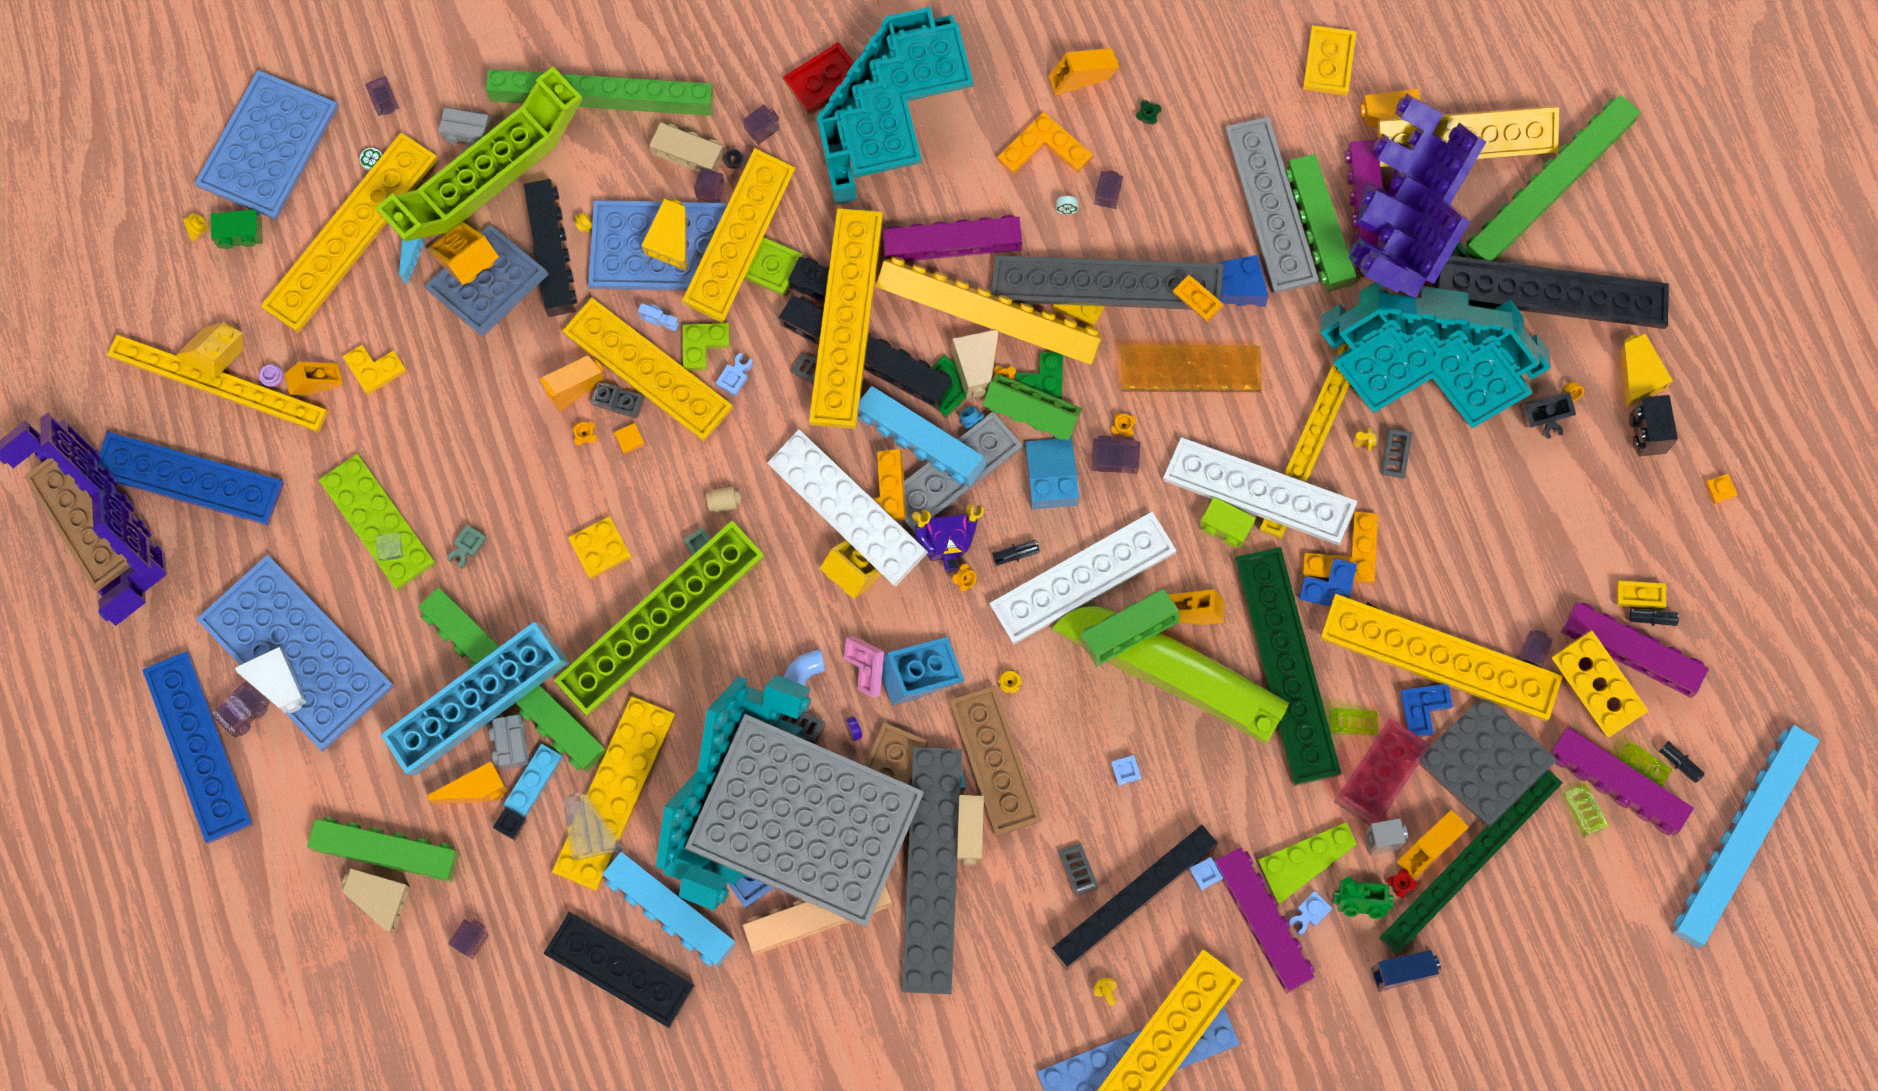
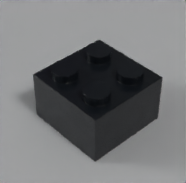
M1670 395L1642 397L1629 414L1630 427L1634 428L1635 434L1633 436L1634 449H1638L1639 457L1667 454L1678 440Z

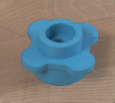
M974 406L968 407L961 412L959 423L961 425L964 424L965 428L974 427L984 417V414L982 412L979 413L978 409Z

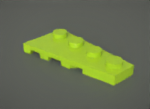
M1347 822L1261 858L1257 862L1277 904L1280 905L1354 848L1357 843Z

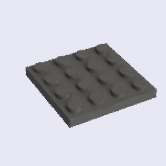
M1480 698L1417 759V763L1488 828L1557 761L1553 755L1492 701Z

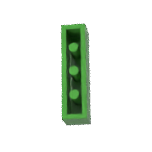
M996 374L990 382L983 406L989 408L994 413H1002L1009 416L1013 421L1024 422L1031 425L1035 430L1046 431L1053 434L1057 439L1068 441L1076 429L1083 409L1000 374Z
M1164 589L1159 592H1153L1146 599L1130 604L1122 612L1108 616L1098 625L1086 628L1081 633L1082 646L1096 667L1142 640L1155 636L1179 623V610Z

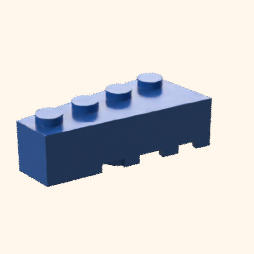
M1258 255L1218 262L1225 266L1221 300L1223 304H1237V306H1246L1248 304L1266 307L1269 296Z

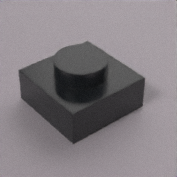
M505 807L494 824L493 829L515 841L527 819Z

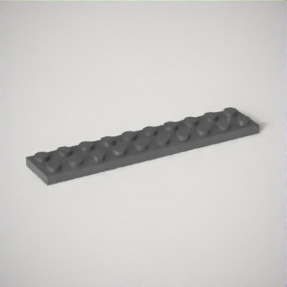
M995 256L991 295L998 298L999 295L1012 299V303L1191 310L1174 295L1173 290L1190 275L1221 301L1225 266L1220 263Z
M913 747L912 787L922 790L924 793L910 824L903 993L952 994L962 749Z

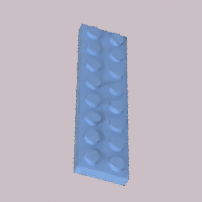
M1224 1006L1177 1070L1240 1045ZM1142 1030L1038 1071L1037 1075L1043 1090L1097 1091Z

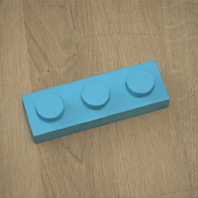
M541 744L503 806L526 818L563 756Z

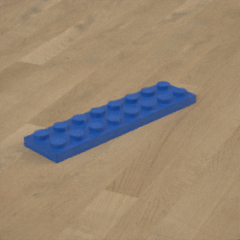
M107 432L99 453L101 459L98 462L104 470L108 468L121 485L266 526L270 523L284 482L279 479Z
M188 651L143 669V674L205 842L207 844L252 826L251 816L190 653Z

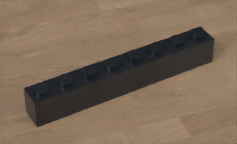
M792 295L779 315L781 326L819 346L824 308L813 306L811 301L801 296L798 298ZM868 333L864 370L939 410L953 388L950 375L942 370L936 371L930 368L931 366L924 360L919 359L917 361L911 358V355L905 350H896L886 340L882 338L877 340Z
M1200 825L1053 946L1051 953L1067 971L1185 874L1189 868L1193 867L1214 850L1218 842L1203 825Z

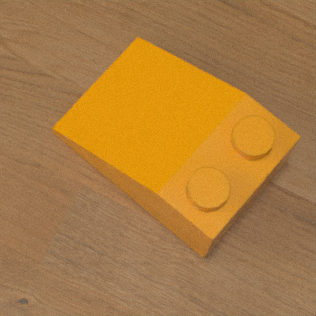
M460 222L426 248L441 266L462 285L475 280L479 272L493 266L495 260L499 258L485 236L464 222Z

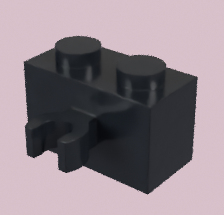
M799 256L788 278L789 288L825 303L830 266L824 267L812 258L807 257L804 259Z
M1561 392L1519 404L1524 426L1532 428L1545 424L1543 433L1547 439L1551 438L1550 430L1552 428H1556L1558 435H1563V428L1557 424V420L1576 415L1570 392Z

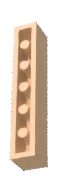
M884 885L873 913L892 907L886 885ZM799 900L793 903L794 907L788 909L779 907L770 911L771 915L763 918H761V915L747 919L748 923L744 924L743 927L751 951L755 956L850 921L808 902Z

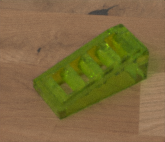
M1331 708L1329 711L1331 735L1378 736V711ZM1338 717H1343V727L1338 726ZM1348 717H1352V728L1348 727ZM1357 717H1361V728H1357ZM1366 717H1371V729H1366Z
M1635 743L1626 744L1617 758L1661 787L1664 786L1672 770ZM1639 759H1642V762L1638 768L1636 765ZM1648 764H1651L1648 773H1646L1645 770ZM1658 768L1660 772L1657 778L1654 779L1653 776Z
M1587 784L1563 793L1583 838L1609 827ZM1584 793V798L1574 801L1573 796ZM1588 802L1589 806L1579 809L1577 806ZM1592 810L1593 815L1583 817V813ZM1596 819L1597 823L1594 825L1588 826V824L1586 823Z

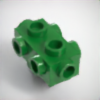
M1345 877L1343 880H1340L1338 890L1333 891V904L1338 905V912H1344V915L1348 917L1368 914L1372 919H1380L1383 916H1387L1389 909H1393L1394 895H1391L1389 892V884L1356 882L1351 877Z

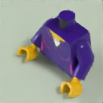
M969 504L966 507V511L970 516L967 518L966 515L931 518L930 513L924 509L922 510V517L916 511L912 514L913 520L917 522L915 525V540L928 551L926 555L930 561L943 560L945 572L959 569L957 558L967 553L971 546L978 523L976 518H980L984 513L981 505L978 504L977 511L973 513L974 505Z

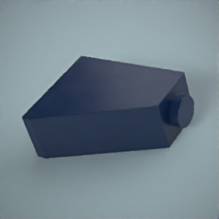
M1432 950L1380 961L1371 969L1378 992L1434 978L1439 975L1438 970L1441 969L1437 955L1433 956Z

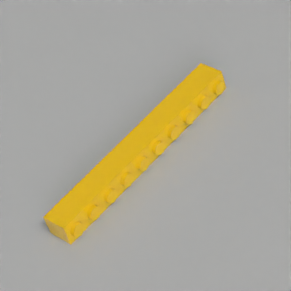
M898 257L888 258L883 262L876 284L877 288L993 330H998L1004 334L1092 365L1095 362L1104 336L1098 334L1099 330L1086 326L1084 329L1077 326V322L1064 319L1062 321L1055 318L1056 315L1051 312L1042 311L1040 313L1034 311V307L1029 304L1021 303V305L1012 303L1011 298L999 295L998 298L990 295L991 291L978 287L976 290L969 287V283L956 280L954 282L948 280V276L945 274L926 272V268L913 264L912 267L904 264L905 260Z

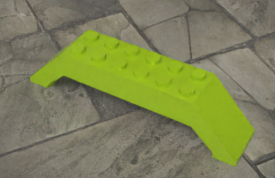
M552 66L536 79V84L519 109L420 188L398 195L391 194L377 205L375 209L405 242L449 232L556 147L582 102V96Z

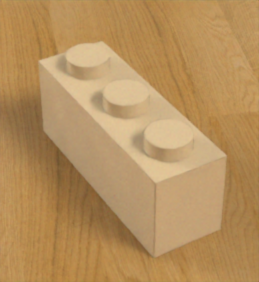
M660 123L649 145L653 156L711 178L715 177L724 157L723 146L719 142L709 139V141L705 140L694 132L689 131L687 133L681 131L673 124L665 125Z

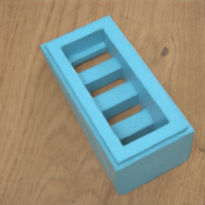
M424 238L406 242L402 239L399 276L404 283H409L424 246Z

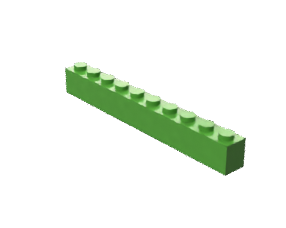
M488 69L486 92L489 100L492 102L524 104L536 84V79L543 73ZM561 74L582 96L583 100L579 107L712 116L714 91L712 84Z
M1621 94L1615 100L1611 98L1602 108L1604 111L1600 115L1596 113L1588 121L1587 124L1589 126L1585 130L1581 128L1572 138L1574 141L1570 145L1565 143L1557 153L1559 156L1555 160L1550 158L1542 167L1543 171L1539 175L1535 173L1527 182L1528 186L1524 190L1520 188L1513 195V201L1509 205L1505 203L1497 211L1498 216L1494 220L1490 218L1481 228L1483 231L1479 235L1473 234L1466 242L1468 245L1466 251L1473 259L1496 261L1636 122L1641 111Z
M439 587L418 606L419 610L423 613L420 615L421 619L429 626L434 624L439 629L436 633L445 642L450 640L454 643L455 646L452 649L461 658L466 655L471 660L469 663L471 667L500 647ZM540 685L515 703L521 709L518 713L527 722L532 719L537 724L535 730L543 738L549 736L554 741L551 745L561 755L565 752L571 757L568 762L577 771L582 768L587 773L605 755L606 750Z

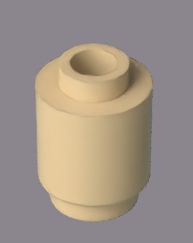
M734 486L714 489L711 493L706 494L710 512L715 511L719 513L738 509V504H742L740 490H736Z

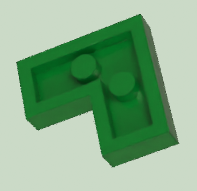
M1040 352L1039 374L1016 373L1017 382L1062 400V354Z

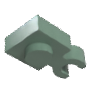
M466 525L453 543L458 549L452 551L448 555L447 560L452 563L456 557H460L461 561L457 566L463 569L467 564V556L470 555L475 558L486 542L487 537Z
M701 528L683 539V542L693 556L711 539L704 528Z

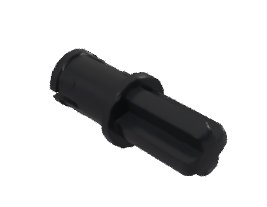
M1032 540L1016 546L1012 544V547L992 552L996 567L1015 560L1019 562L1021 558L1040 552L1038 542Z
M1631 607L1629 622L1648 623L1651 626H1655V624L1677 626L1679 613L1656 610V607H1653L1652 610Z
M1670 741L1660 749L1659 753L1663 754L1675 765L1674 769H1679L1694 783L1699 782L1705 773L1688 758L1689 755L1685 756Z

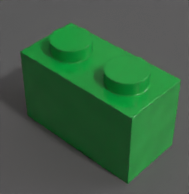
M256 209L212 213L211 239L217 248L230 249L233 246L240 245L253 247L255 244L263 243L262 218Z

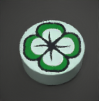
M375 148L365 149L360 155L362 167L366 171H370L382 154Z
M1062 196L1056 200V211L1060 214H1073L1079 209L1078 199L1073 196Z

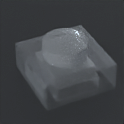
M400 533L375 536L379 561L403 558Z

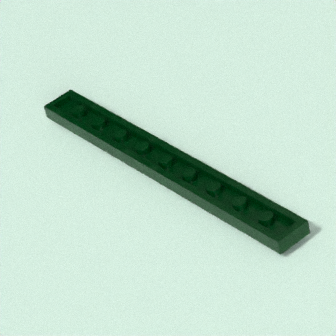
M1548 770L1490 828L1486 826L1378 939L1397 956L1563 782Z

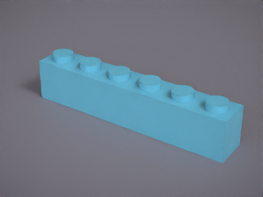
M873 386L870 387L860 400L858 412L860 422L866 426L872 425L883 437H891L902 449H910L919 460H927L932 463L934 469L940 473L946 472L957 484H965L970 488L986 467L984 456Z
M620 852L602 874L607 879L605 884L615 892L620 889L626 894L624 899L634 907L638 904L645 910L642 913L652 922L655 919L659 920L663 924L661 929L671 937L674 934L678 935L682 939L680 944L690 952L693 949L697 950L701 954L699 959L709 967L712 964L719 967L737 945L733 939L624 853Z

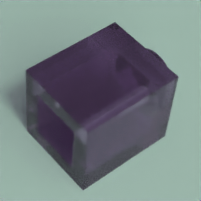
M386 76L365 84L378 116L388 115L399 109Z
M763 104L743 119L744 129L759 145L779 130V117L773 109L769 110Z
M701 168L694 186L696 198L710 203H719L725 187L723 174Z
M1101 171L1094 205L1117 209L1123 183L1122 175L1114 171Z
M1530 630L1525 637L1517 659L1541 668L1544 665L1553 639L1548 638V635L1542 631L1535 630L1533 632Z
M464 919L448 944L473 960L489 934L483 931L486 926L473 919L470 923Z

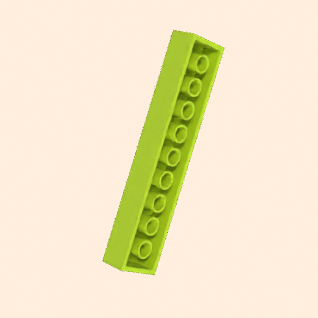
M731 521L554 679L555 684L588 718L764 560V554Z

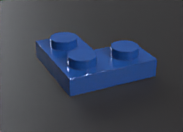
M1333 558L1328 580L1305 575L1300 600L1331 606L1335 594L1349 598L1357 563Z
M1446 684L1400 691L1408 739L1432 736L1434 732L1430 712L1452 709L1453 707L1449 685Z

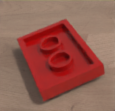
M837 42L783 76V81L806 112L810 114L829 102L838 85H841L846 78L847 72L854 64V61L842 45Z

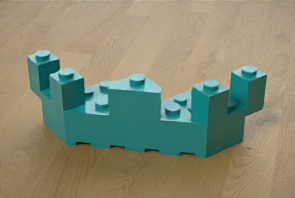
M931 7L886 16L877 33L872 36L865 46L864 52L858 60L856 59L847 72L841 85H838L830 97L824 110H821L817 116L820 145L824 162L827 165L835 205L857 200L854 178L922 163L907 101L974 87L959 24L955 22L953 15L933 18Z
M1374 282L1359 291V305L1346 312L1343 306L1338 304L1321 315L1320 333L1331 347L1335 349L1345 342L1350 347L1334 357L1333 363L1373 413L1433 378L1470 427L1474 428L1532 394V388L1522 377V374L1526 373L1532 380L1551 369L1549 349L1537 334L1532 337L1529 336L1525 330L1524 316L1511 300L1493 310L1469 306L1468 293L1422 286L1420 298L1390 294L1383 285Z
M777 675L765 685L764 692L747 686L748 679L738 676L707 709L698 770L664 806L655 867L663 869V874L681 881L679 897L715 911L720 903H725L729 894L727 883L736 885L746 875L690 852L685 847L745 714L799 738L802 737V727L783 721L779 717L782 713L797 719L803 712H807L811 704V698H809L810 687Z

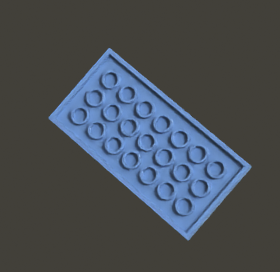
M268 554L197 618V621L239 665L278 647L286 653L307 702L301 705L302 708L293 713L286 712V714L322 752L330 747L394 687Z

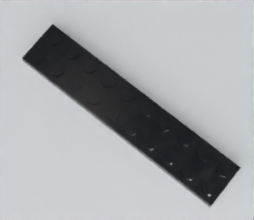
M1457 256L1449 257L1438 276L1439 289L1468 293V302L1472 305L1497 308L1511 300L1519 311L1666 329L1668 326L1669 283Z

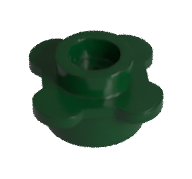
M1143 100L1140 103V111L1136 113V118L1145 124H1156L1157 115L1162 110L1159 104L1153 105L1147 100Z

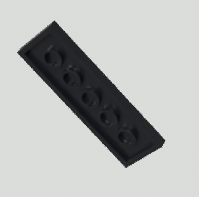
M570 911L543 953L669 1029L695 987L694 984Z

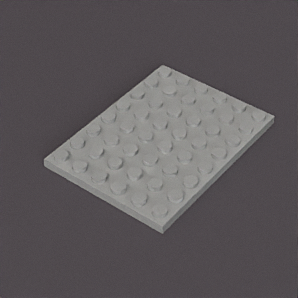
M745 714L685 849L866 928L924 791Z

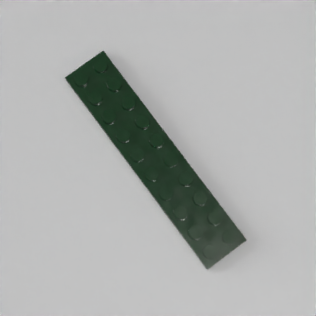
M1278 547L1237 556L1234 561L1268 690L1289 702L1284 716L1278 723V729L1293 786L1339 777L1342 773L1282 549Z

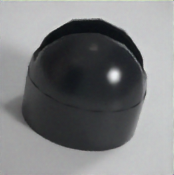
M735 149L729 150L724 157L725 165L730 169L740 167L743 161V155ZM731 156H735L734 164L731 163Z

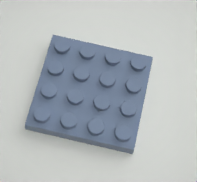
M491 225L481 234L485 236L499 256L493 266L486 270L483 269L477 274L475 280L464 285L456 281L443 268L424 286L431 295L481 337L489 332L549 275L546 269Z

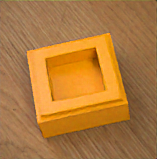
M635 423L614 432L624 455L645 445Z

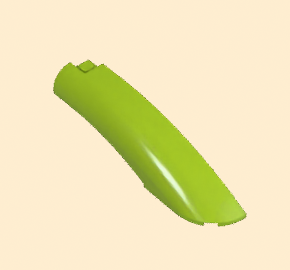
M1096 606L1078 608L1064 615L1055 624L1052 631L1083 648L1081 633L1086 628L1103 622L1108 616L1118 613ZM1162 633L1142 640L1107 661L1132 677H1137L1208 712L1264 745L1270 740L1289 705V702L1235 671Z

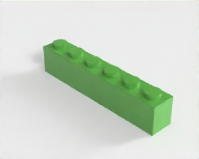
M1316 154L1289 160L1285 171L1289 183L1291 182L1293 187L1292 194L1295 203H1298L1300 208L1298 213L1301 223H1305L1307 229L1305 231L1307 243L1312 244L1314 250L1312 251V258L1314 264L1319 266L1321 285H1325L1327 292L1354 285L1356 274L1352 262L1348 258L1349 253Z
M323 817V820H314L307 848L314 852L447 882H452L460 854L453 850L454 846L440 843L438 847L430 845L431 841L422 838H416V841L407 840L408 836L400 833H393L392 836L385 835L383 830L370 827L369 831L360 829L361 825L347 822L346 826L337 824L338 820L329 817Z

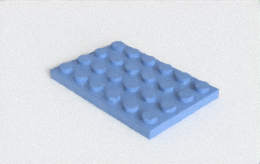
M257 70L194 184L200 189L250 210L256 209L259 214L277 220L339 107L337 102Z
M594 200L589 289L687 291L728 203L681 202L685 206L688 215V258L685 271L643 253L641 245L662 202Z

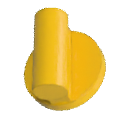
M192 213L183 219L190 241L199 239V236L207 231V224L202 216Z
M1366 428L1365 433L1357 432L1353 440V446L1356 448L1366 446V450L1371 451L1372 446H1376V433L1372 432L1371 428Z
M1112 978L1098 980L1093 988L1095 996H1104L1109 1006L1116 1004V998L1113 993L1117 987L1116 981Z

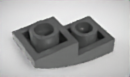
M597 382L590 403L599 408L638 419L645 397L639 393L621 390L615 385Z

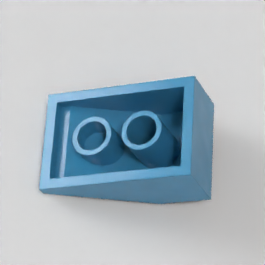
M1072 438L1069 441L1065 439L1025 441L1032 509L1078 506L1079 489Z
M948 637L895 650L884 655L882 679L892 706L921 698L965 681Z

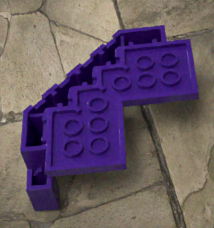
M1406 93L1405 97L1401 98L1397 103L1395 114L1417 128L1410 133L1406 146L1384 134L1381 139L1379 138L1375 142L1372 155L1394 168L1388 193L1368 183L1363 190L1356 221L1357 225L1379 235L1377 246L1359 238L1351 246L1348 258L1353 264L1361 267L1360 271L1371 280L1397 293L1400 290L1416 298L1426 280L1433 284L1435 283L1470 223L1463 214L1451 205V202L1485 146L1486 141L1461 123H1458L1457 127L1451 130L1448 141L1433 134L1443 113Z
M47 412L40 418L41 434L25 420L0 440V461L3 464L8 463L12 468H15L34 452L41 462L53 458L58 463V468L65 475L69 474L81 491L84 492L86 490L91 495L93 530L95 534L101 539L105 538L110 543L112 550L118 555L122 554L130 568L98 591L102 596L98 599V612L105 621L110 620L117 626L146 603L145 591L167 575L165 553L159 545L155 547L150 540L152 533L144 521L141 519L138 521L132 513L135 507L127 495H120L115 486L119 483L108 468L104 470L98 462L101 456L97 450L65 419L58 423Z

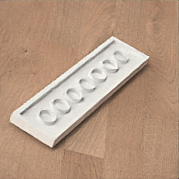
M800 429L767 463L895 587L928 553L924 547Z
M1182 437L1163 477L1164 482L1210 499L1216 497L1240 510L1338 546L1341 545L1357 507L1356 500Z
M1150 512L989 603V606L1010 641L1015 645L1061 619L1067 613L1086 605L1176 554L1177 550L1153 512Z

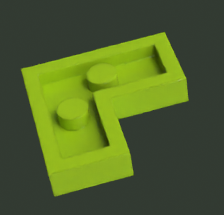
M729 323L683 325V367L688 371L707 370V349L730 348Z

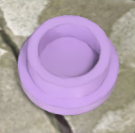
M270 364L261 369L259 378L266 387H275L281 383L283 372L278 366Z

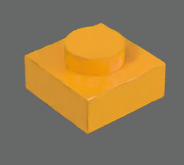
M1729 474L1705 482L1714 505L1733 499L1738 495Z

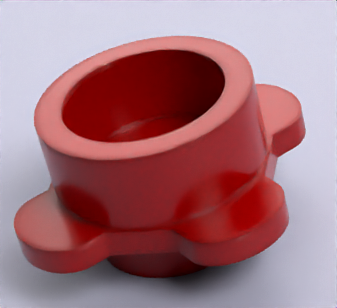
M1400 869L1396 876H1391L1387 880V883L1394 888L1396 896L1399 898L1405 897L1408 891L1415 890L1417 887V882L1412 879L1406 869Z

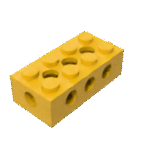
M1592 630L1587 631L1550 656L1607 738L1649 711ZM1583 657H1588L1591 660V666L1587 670H1581L1578 665ZM1598 677H1603L1605 680V686L1601 690L1593 688V681ZM1612 697H1616L1619 700V706L1615 710L1607 708V701Z

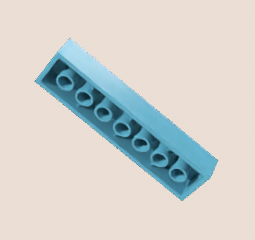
M533 622L382 733L381 737L404 772L408 775H418L565 667L569 662L544 624Z

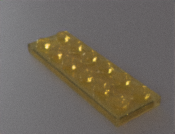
M1121 345V392H1261V347L1246 345Z

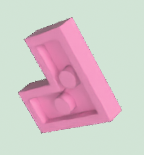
M855 636L846 637L844 660L859 667L857 690L872 698L880 696L884 651Z

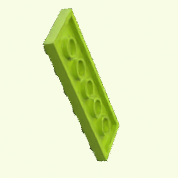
M358 454L319 479L321 485L396 590H399L436 564Z

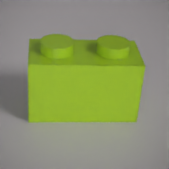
M1213 497L1201 519L1199 527L1202 528L1205 534L1211 537L1216 535L1222 538L1223 542L1230 547L1236 548L1237 546L1242 548L1256 518Z

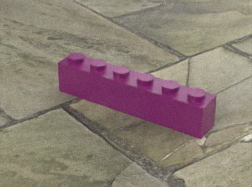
M1377 140L1352 141L1349 143L1348 150L1344 151L1345 164H1349L1347 184L1351 185L1352 192H1349V204L1354 206L1351 222L1352 227H1356L1357 232L1354 235V243L1359 238H1362L1377 246L1379 235L1356 224L1364 187L1371 183L1383 190L1380 160L1372 155L1373 146Z
M1005 215L998 219L983 217L976 221L961 219L955 223L940 221L933 223V225L913 224L910 227L891 226L883 229L886 259L898 257L907 262L1022 251L1020 216Z
M1577 602L1573 606L1561 630V633L1574 640L1587 631L1592 630L1612 659L1689 698L1698 693L1709 670L1699 659L1688 658L1682 655V652L1677 648L1666 647L1660 644L1657 638L1644 636L1638 633L1635 627L1622 625L1616 622L1613 616L1609 614L1602 615L1594 611V608L1587 603L1580 604Z
M1569 727L1563 731L1550 751V754L1557 759L1556 765L1562 768L1567 767L1573 771V775L1579 780L1589 781L1594 785L1595 790L1604 795L1609 794L1615 798V802L1621 807L1631 808L1637 812V817L1646 822L1651 821L1665 835L1671 834L1675 836L1679 833L1694 809L1688 803Z
M1240 847L1215 860L1214 863L1223 877L1222 881L1285 993L1288 994L1310 982L1314 978L1312 974L1315 972L1314 967L1309 959L1304 960L1300 952L1303 950L1300 942L1296 937H1291L1288 931L1290 925L1284 916L1280 917L1276 910L1278 904L1272 894H1267L1263 887L1266 885L1263 877L1259 872L1255 873L1251 865L1254 863L1250 854L1247 851L1243 852Z

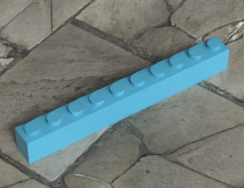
M1795 725L1788 730L1783 729L1777 739L1780 744L1776 750L1772 749L1765 760L1768 762L1765 770L1761 769L1754 779V782L1757 783L1753 790L1749 789L1744 796L1742 802L1745 805L1743 809H1738L1731 820L1734 825L1730 831L1726 830L1719 841L1722 843L1719 851L1715 850L1708 860V863L1711 864L1707 872L1703 871L1696 881V884L1699 885L1696 892H1691L1684 903L1687 905L1684 913L1679 912L1672 924L1676 926L1672 933L1697 949L1703 947L1820 741Z

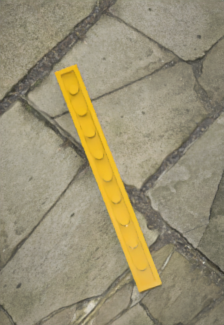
M116 335L107 354L111 359L317 433L320 432L328 414L326 409L223 372L214 379L176 358L173 354L120 335Z
M1346 342L1341 345L1337 356L1350 348ZM1334 363L1284 475L1306 483L1310 478L1351 385ZM1264 518L1260 532L1282 540L1288 527Z

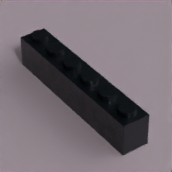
M551 179L525 183L524 190L536 260L549 274L540 282L548 317L575 312L574 304L578 303L576 290L571 289V283H574L572 269H568L567 262H571L568 248L564 249L563 241H567L565 228L560 226L563 214L561 207H557L556 200L560 199L558 187H553Z

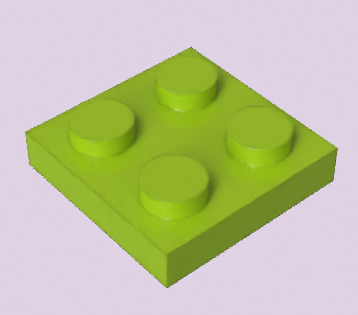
M763 237L744 280L784 296L789 287L788 278L799 256L803 258V254Z

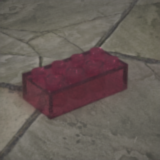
M1389 718L1334 803L1369 826L1372 823L1380 822L1431 745Z

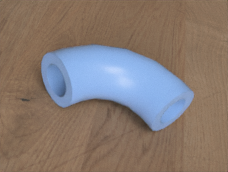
M821 649L800 655L788 666L783 678L805 686L811 676L825 672Z

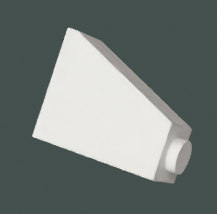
M280 647L235 668L238 674L284 713L296 712L302 708L301 705L307 703L286 653Z

